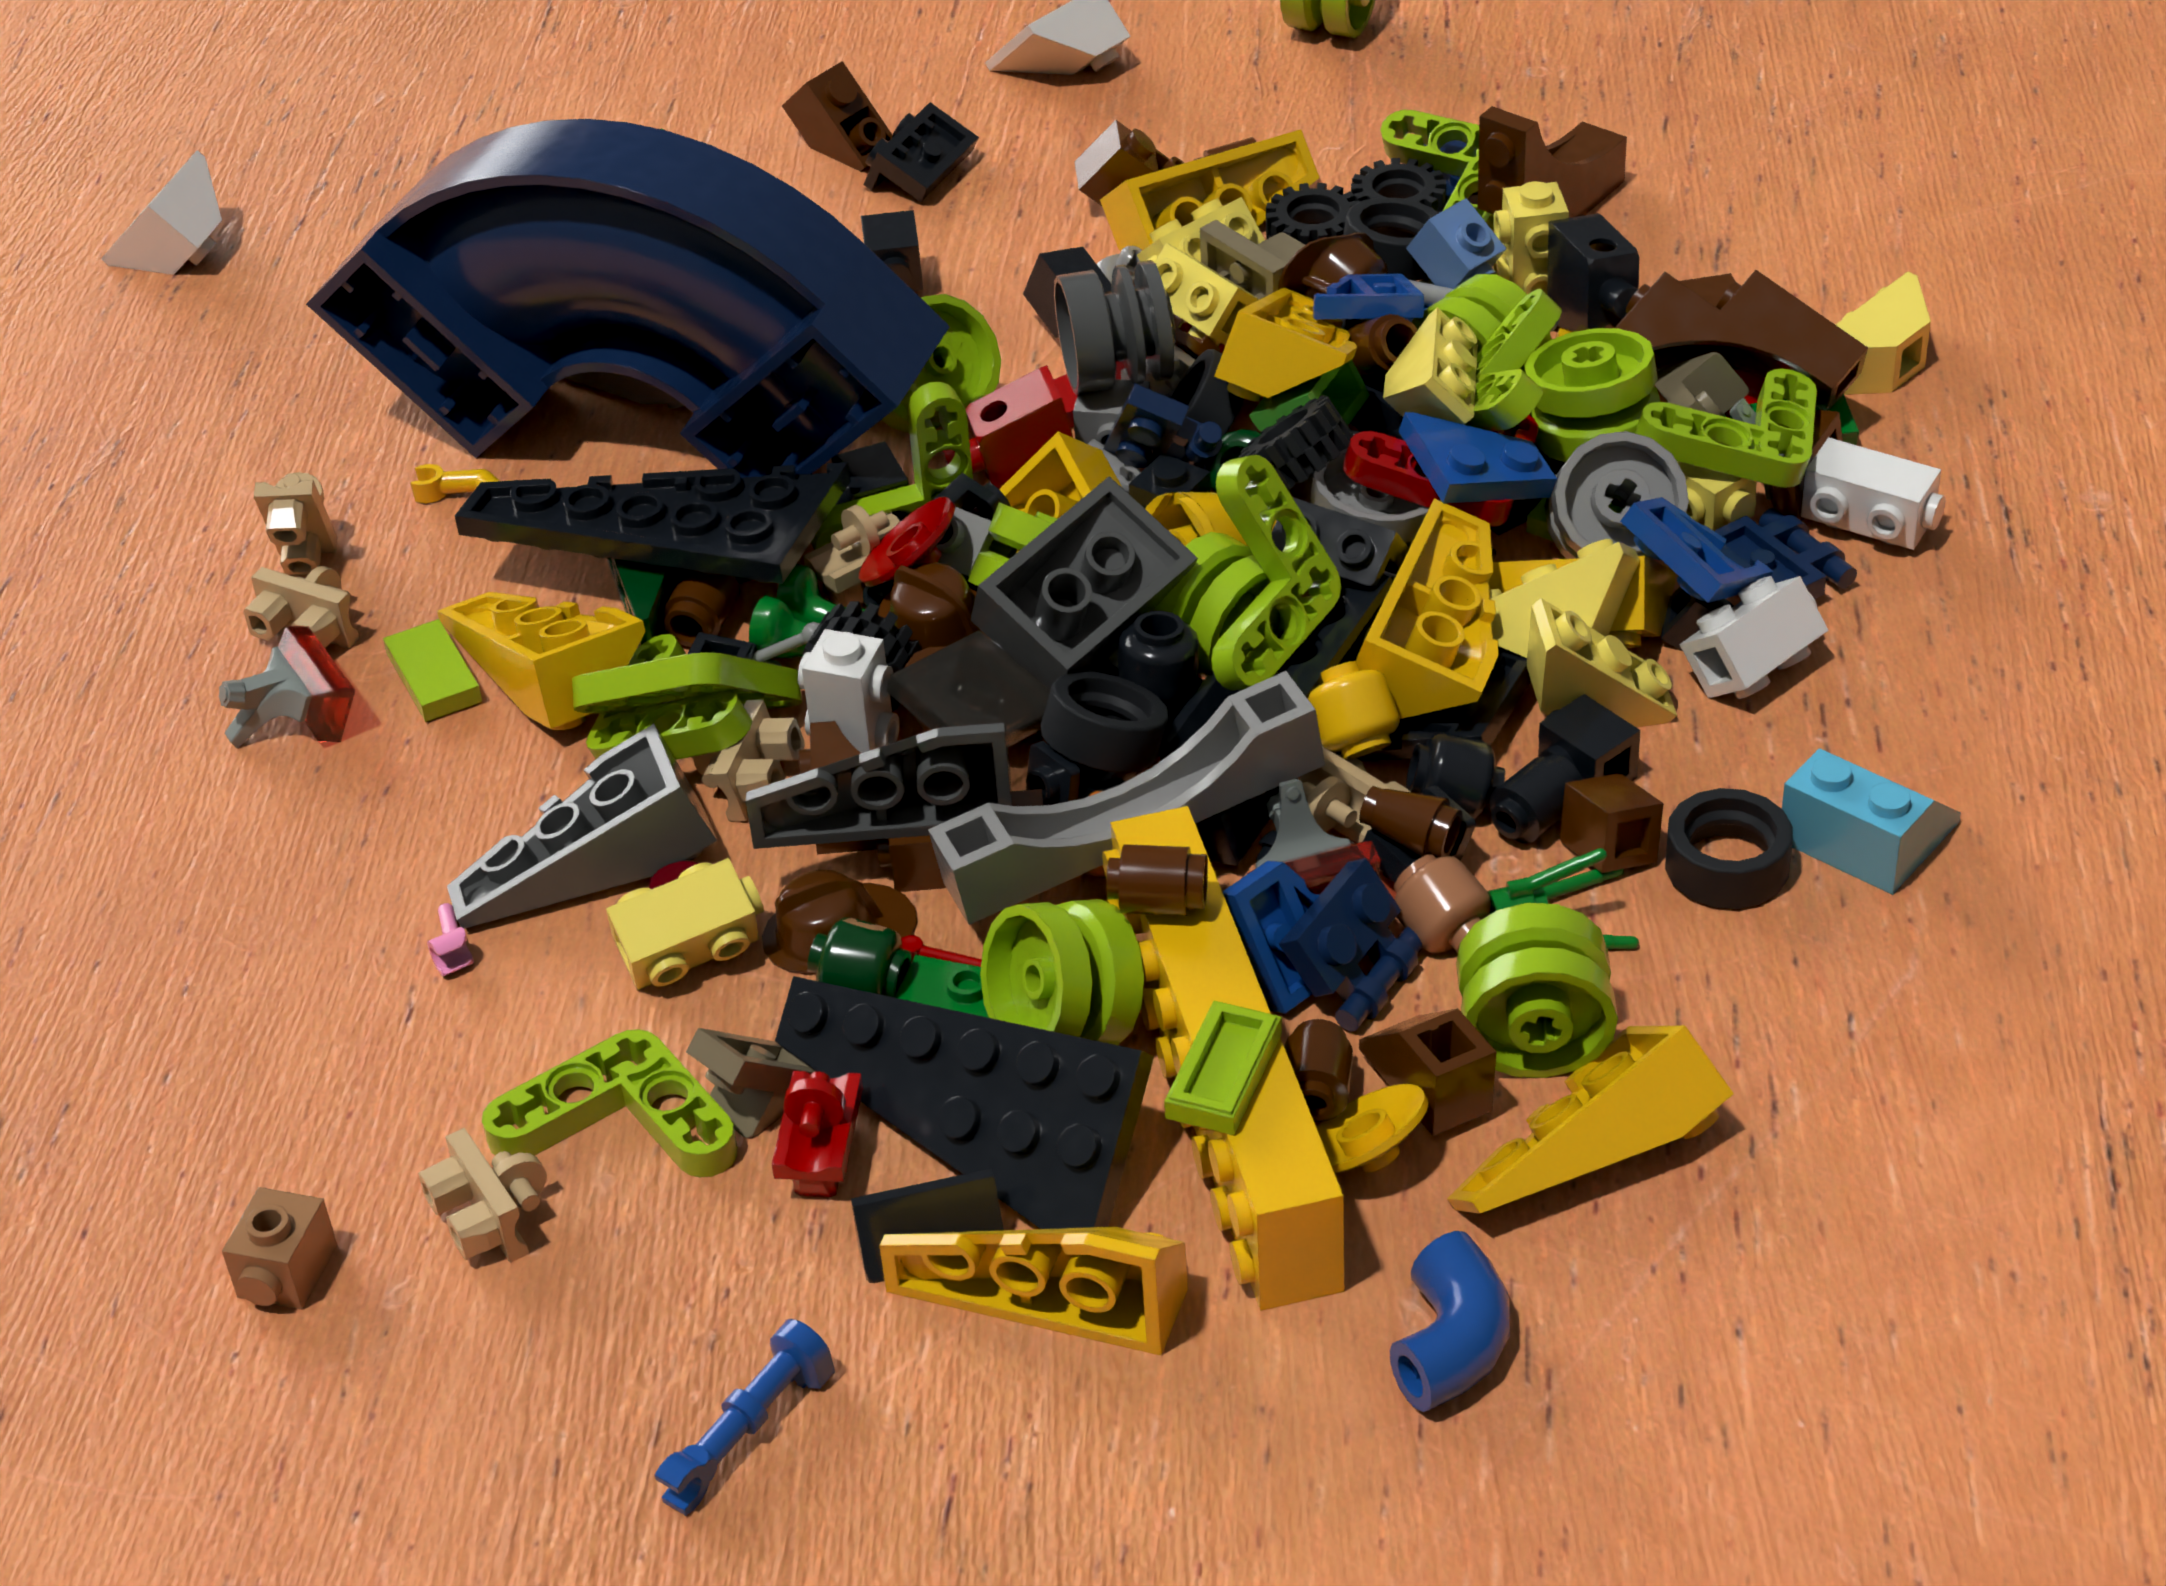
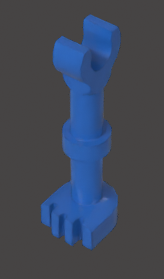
M787 1319L770 1338L773 1358L744 1390H733L721 1404L724 1413L695 1445L687 1446L680 1452H674L662 1462L655 1473V1479L669 1487L661 1497L663 1503L685 1516L691 1513L706 1494L709 1483L713 1479L720 1461L745 1433L755 1434L768 1419L766 1409L790 1382L795 1380L797 1385L802 1388L808 1386V1388L821 1389L835 1373L827 1344L806 1324L795 1319Z

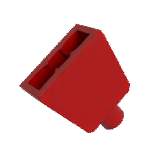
M1047 365L970 403L965 409L974 437L969 439L972 474L985 471L989 483L998 489L1058 431L1073 438L1062 397ZM950 449L942 450L948 465L954 458L955 451Z

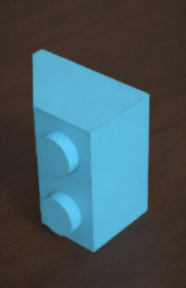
M1820 748L1784 783L1782 809L1793 826L1792 848L1892 895L1960 822L1961 812Z

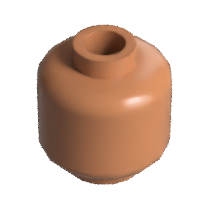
M1426 855L1408 866L1394 884V890L1397 892L1394 900L1401 909L1396 918L1405 928H1411L1421 940L1423 948L1433 954L1446 952L1452 948L1458 953L1460 942L1475 923L1487 917L1491 911L1492 900L1489 892L1468 868L1454 856L1436 858L1434 855Z

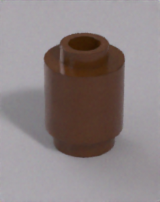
M1388 314L1358 323L1348 329L1350 333L1348 341L1354 342L1357 346L1352 360L1362 379L1368 380L1386 375L1418 331L1411 321L1399 315Z
M686 569L664 608V627L666 632L674 635L681 645L687 647L692 646L698 632L718 635L740 595L737 579L733 576L704 574L699 571Z
M1124 844L1120 858H1109L1106 881L1107 898L1119 899L1121 913L1187 916L1189 909L1205 910L1208 888L1207 854H1191L1190 847Z
M1323 1019L1305 1021L1298 1025L1287 1038L1284 1048L1314 1122H1322L1337 1117L1348 1105L1353 1049L1345 1032L1337 1024Z

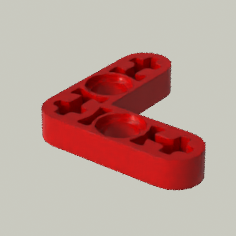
M1528 415L1513 428L1492 432L1535 443L1538 434V424L1533 417ZM1362 431L1354 434L1350 439L1343 462V470L1354 482L1430 508L1434 498L1441 501L1430 481L1422 477L1426 475L1404 440L1374 431ZM1515 500L1446 504L1489 522L1490 526H1499L1504 524L1509 518Z

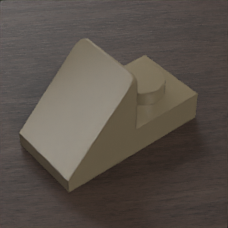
M1711 352L1656 371L1658 380L1655 386L1668 403L1726 417L1725 412L1749 392L1748 386L1723 356L1717 352Z
M703 1028L697 1029L686 1053L709 1068L705 1077L715 1085L710 1096L728 1114L734 1125V1130L746 1138L758 1136L783 1116L784 1098L786 1090L790 1085L793 1071H806L810 1074L817 1072L775 1041Z

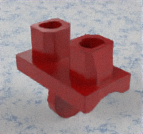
M806 1071L792 1072L790 1085L786 1090L784 1098V1112L772 1160L774 1179L793 1180L794 1191L797 1195L832 1197L837 1194L839 1182H844L863 1091L861 1073H848L838 1078H830L828 1074L820 1071L813 1072L812 1074Z

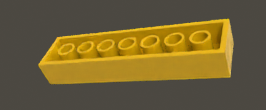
M1184 806L1110 822L1112 850L1103 851L1102 860L1107 880L1109 858H1120L1124 844L1190 847L1191 854H1207L1189 807ZM1208 855V888L1205 910L1189 909L1187 916L1122 913L1130 922L1141 949L1144 973L1141 1014L1146 1029H1158L1160 1037L1156 1038V1050L1160 1068L1165 1079L1176 1078L1213 1001L1271 1014ZM1106 899V902L1117 906L1120 910L1119 899ZM1280 1038L1235 1135L1193 1126L1196 1136L1192 1137V1150L1198 1174L1201 1179L1212 1177L1215 1188L1210 1190V1197L1218 1229L1220 1231L1231 1229L1235 1240L1230 1242L1229 1248L1237 1282L1239 1285L1251 1284L1260 1311L1345 1292L1344 1196ZM1180 1122L1183 1128L1193 1126Z

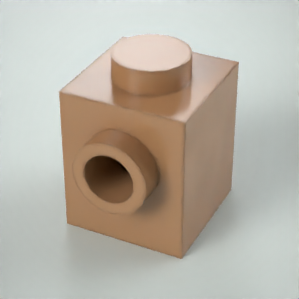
M258 1187L222 1250L237 1298L246 1299L261 1306L274 1304L303 1310L337 1247V1241L324 1199Z

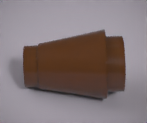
M1372 786L1362 803L1359 820L1360 823L1371 826L1375 831L1419 857L1434 855L1439 858L1449 856L1460 832L1463 812L1450 806L1449 798Z

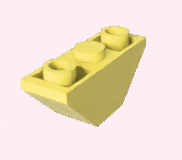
M1906 272L1889 286L1881 288L1874 297L1855 311L1847 313L1840 322L1835 324L1868 347L1862 373L1845 391L1844 395L1892 393L1925 368L1931 320L1917 275Z
M1438 307L1432 311L1386 373L1383 399L1402 417L1405 412H1414L1463 425L1474 417L1478 349L1476 344L1477 338L1471 328L1458 317L1448 318Z
M1612 539L1600 540L1580 549L1577 552L1579 559L1558 569L1556 564L1535 568L1521 577L1522 585L1504 593H1501L1500 589H1491L1490 599L1495 600L1496 615L1492 622L1493 639L1498 640L1499 647L1527 658L1531 607L1540 598L1564 612L1568 610L1575 612L1587 626L1604 636L1609 635L1640 561L1636 550L1621 542L1613 544Z
M1542 598L1532 605L1526 665L1542 713L1548 716L1554 710L1561 709L1581 695L1586 694L1635 727L1669 723L1677 717L1669 690L1672 688L1671 680L1658 662L1653 659H1642L1627 650L1624 644L1613 635L1604 636L1587 626L1581 617L1573 611L1568 610L1564 612Z

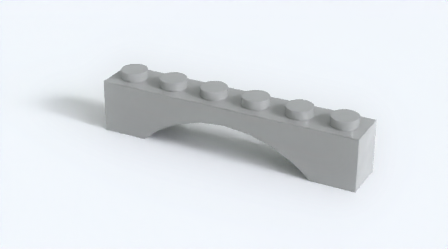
M1284 671L1228 696L1211 718L1180 748L1149 770L1116 787L1083 799L1053 805L1009 806L986 803L928 829L943 883L968 925L1006 907L1013 906L1102 866V852L1112 850L1110 822L1188 806L1194 822L1197 823L1279 786L1281 782L1295 779L1325 765L1316 710L1287 671Z

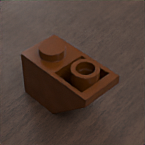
M843 61L806 82L782 105L811 149L858 171H862L869 166L866 164V159L878 141L884 138L889 142L893 136Z
M1115 120L1075 160V169L1079 190L1101 205L1100 199L1125 180L1180 165L1184 162L1177 157L1169 159L1156 149L1152 140L1139 129L1131 131Z
M1458 1008L1418 1015L1359 1039V1050L1390 1086L1413 1084L1422 1088L1428 1098V1108L1420 1122L1432 1136L1492 1111L1497 1051Z

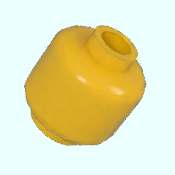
M1356 661L1345 662L1320 673L1323 684L1311 691L1308 700L1316 710L1322 746L1332 752H1341L1345 760L1362 757L1389 746L1392 743L1389 735L1397 729L1400 718L1384 674L1378 670L1371 669L1360 671Z

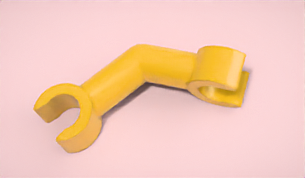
M424 464L415 467L418 481H412L410 484L416 502L433 503L445 497L446 494L474 492L481 482H496L500 480L486 469L443 471L439 465Z

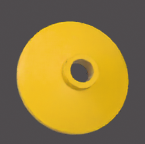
M1398 1084L1375 1090L1348 1103L1346 1109L1337 1117L1322 1121L1317 1125L1316 1128L1334 1173L1361 1167L1364 1172H1374L1393 1162L1400 1153L1397 1145L1414 1130L1427 1111L1428 1098L1422 1088L1413 1084Z

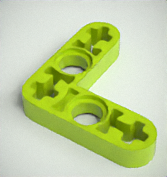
M1405 109L1392 113L1382 122L1380 130L1384 149L1390 159L1400 158V163L1404 164L1408 163L1409 158L1418 160V167L1427 162L1433 165L1434 171L1440 170L1443 173L1460 176L1443 211L1465 198L1468 199L1471 194L1478 191L1479 125ZM1458 140L1467 144L1458 153L1447 154L1440 151V148L1449 141ZM1472 204L1494 232V215L1477 209L1478 204Z
M1536 289L1526 295L1512 309L1477 353L1474 417L1464 425L1488 431L1507 430L1524 420L1541 400L1543 389L1520 368L1554 327L1562 313V309L1542 289Z
M1782 368L1768 372L1757 400L1755 425L1672 403L1651 402L1642 410L1635 434L1652 438L1672 453L1675 460L1772 486L1795 487L1801 483L1812 455L1817 395L1816 385L1809 377L1794 370Z
M929 382L920 386L908 401L907 417L915 484L835 505L810 542L814 550L830 543L831 535L834 532L843 530L841 514L843 510L851 506H861L869 516L880 511L885 512L886 515L891 512L900 511L904 512L905 517H907L917 508L933 500L961 473L973 479L967 413L957 393L949 384ZM938 406H942L939 408V422L943 428L941 430H936L929 419L934 416L935 408ZM949 449L955 451L954 458L947 466L940 469L928 468L929 461L936 453Z
M1250 455L1225 462L1219 469L1216 478L1217 495L1222 506L1270 580V583L1218 639L1213 648L1211 662L1214 675L1224 688L1231 691L1246 689L1273 677L1335 606L1341 591L1340 576L1336 566L1274 467L1266 458L1260 455ZM1275 520L1279 521L1285 530L1286 544L1283 551H1280L1275 546L1272 539L1271 531ZM1307 590L1310 594V596L1307 597H1296L1298 595H1303ZM1273 607H1276L1281 612L1284 620V630L1280 639L1274 635L1270 627L1269 619ZM1255 647H1256L1257 649H1259V650L1250 651L1246 656L1244 655V653H1243V651H1242V650H1246V649H1252V648H1255Z
M662 634L653 637L638 647L628 665L684 655L686 652L674 635ZM723 691L664 704L660 703L623 711L600 713L587 737L586 744L595 759H597L600 755L655 724L674 758L678 760L718 752L731 747L747 734L751 728L752 719L734 692Z
M722 653L684 654L586 673L572 678L574 711L582 713L617 712L723 691L734 692L743 706L747 700H764L767 709L792 707L802 703V692L798 684V670Z
M640 1029L626 1030L615 1034L498 1096L487 1105L482 1115V1124L487 1144L494 1155L507 1151L511 1155L530 1153L535 1156L614 1112L627 1107L676 1165L688 1175L701 1178L721 1174L730 1168L737 1158L738 1147L734 1125L728 1114L657 1036L649 1031ZM603 1075H605L607 1083L604 1082ZM582 1086L593 1090L587 1098L578 1102L567 1103L558 1099L564 1091L573 1087ZM677 1094L686 1098L681 1106L672 1110L662 1111L652 1107L654 1101L665 1095ZM544 1106L547 1108V1115L544 1112ZM516 1124L519 1129H515L512 1125ZM695 1125L697 1134L704 1142L700 1140L693 1142L690 1129Z

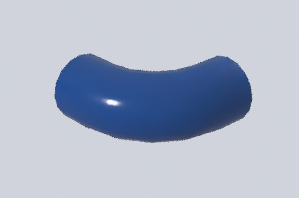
M1463 1231L1446 1233L1433 1240L1415 1259L1411 1269V1279L1432 1304L1437 1313V1318L1423 1330L1392 1343L1390 1348V1364L1396 1382L1407 1401L1415 1409L1422 1412L1462 1395L1488 1376L1510 1337L1508 1291L1491 1260L1474 1240Z

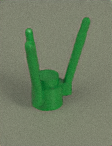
M1595 849L1530 877L1506 882V887L1489 890L1488 892L1492 900L1489 915L1499 909L1524 903L1549 904L1548 899L1621 876L1624 869L1605 873L1594 869L1566 878L1606 859L1607 852L1604 849ZM1603 934L1608 950L1636 949L1639 946V940L1634 936Z

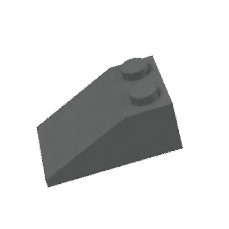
M1109 476L978 585L970 620L1043 690L1050 694L1052 684L1060 676L1073 672H1095L1118 649V638L1124 627L1143 613L1153 611L1194 567L1198 558Z

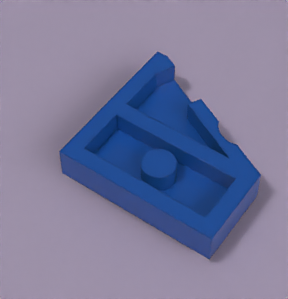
M1349 274L1340 278L1339 282L1329 285L1327 287V294L1316 293L1314 295L1313 318L1315 320L1374 319L1388 314L1399 315L1405 319L1423 318L1424 294L1403 274Z

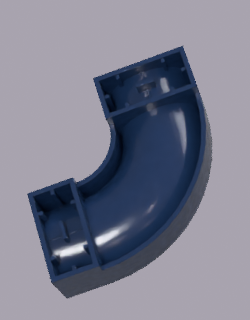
M596 119L546 120L513 126L481 137L450 154L429 171L368 232L306 303L310 309L475 458L534 408L547 389L557 381L579 373L608 372L644 381L681 402L694 414L680 434L717 469L734 468L739 472L741 478L772 474L773 466L795 465L797 475L815 472L899 406L950 327L866 244L834 216L794 187L756 165L712 145L666 130L628 122Z

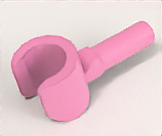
M444 903L438 908L443 935L427 941L431 958L442 977L474 963L473 957L466 945L467 937L463 927H458L453 906L449 903Z

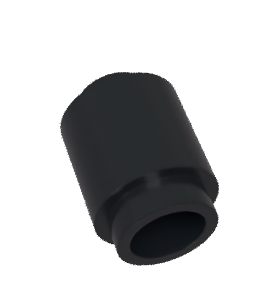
M1558 754L1534 758L1491 793L1489 806L1494 826L1507 838L1521 843L1534 842L1562 819L1565 783L1583 780L1580 772L1571 761Z

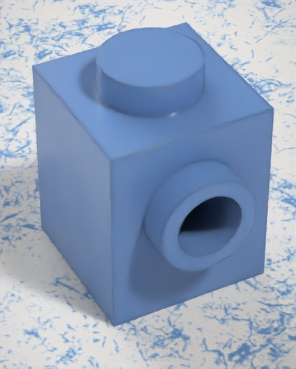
M1467 198L1428 219L1406 248L1434 285L1453 289L1476 274H1496L1492 266L1506 251V247Z

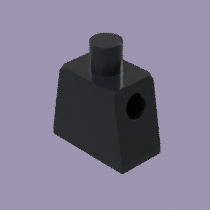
M1599 213L1549 221L1547 295L1562 309L1558 326L1575 332L1593 328H1605L1609 324L1616 327L1627 315L1626 307L1632 296L1639 289L1640 257L1637 249Z

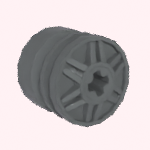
M1152 260L1137 262L1134 284L1129 270L1124 264L1115 266L1112 273L1111 293L1105 294L1101 281L1094 270L1056 276L1054 280V299L1059 340L1071 388L1076 395L1112 389L1116 379V362L1123 361L1126 372L1133 384H1143L1146 380V360L1152 377L1156 381L1172 378L1174 374V346L1176 342L1173 310L1158 268Z

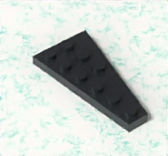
M848 462L827 463V473L797 475L795 465L773 466L772 474L761 477L741 478L738 471L730 468L643 473L642 483L613 485L611 475L589 476L586 485L556 488V484L551 478L481 482L455 514V520L459 535L483 538L492 542L516 543L535 546L545 550L555 549L588 554L597 558H615L646 563L650 566H667L699 571L704 574H720L753 579L762 583L773 582L783 584L851 480Z
M793 976L775 1038L776 1043L816 1071L828 1074L830 1078H838L848 1073H861L863 1091L860 1102L962 1174L992 1169L998 1199L1039 1228L1109 1227L1154 1056L1142 1050Z

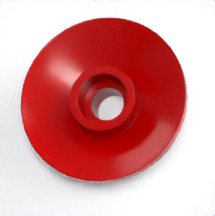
M948 497L936 498L910 513L880 540V544L870 552L861 566L859 579L864 585L875 586L893 580L894 574L900 566L912 568L923 563L938 562L942 553L936 546L950 525L955 512V504Z

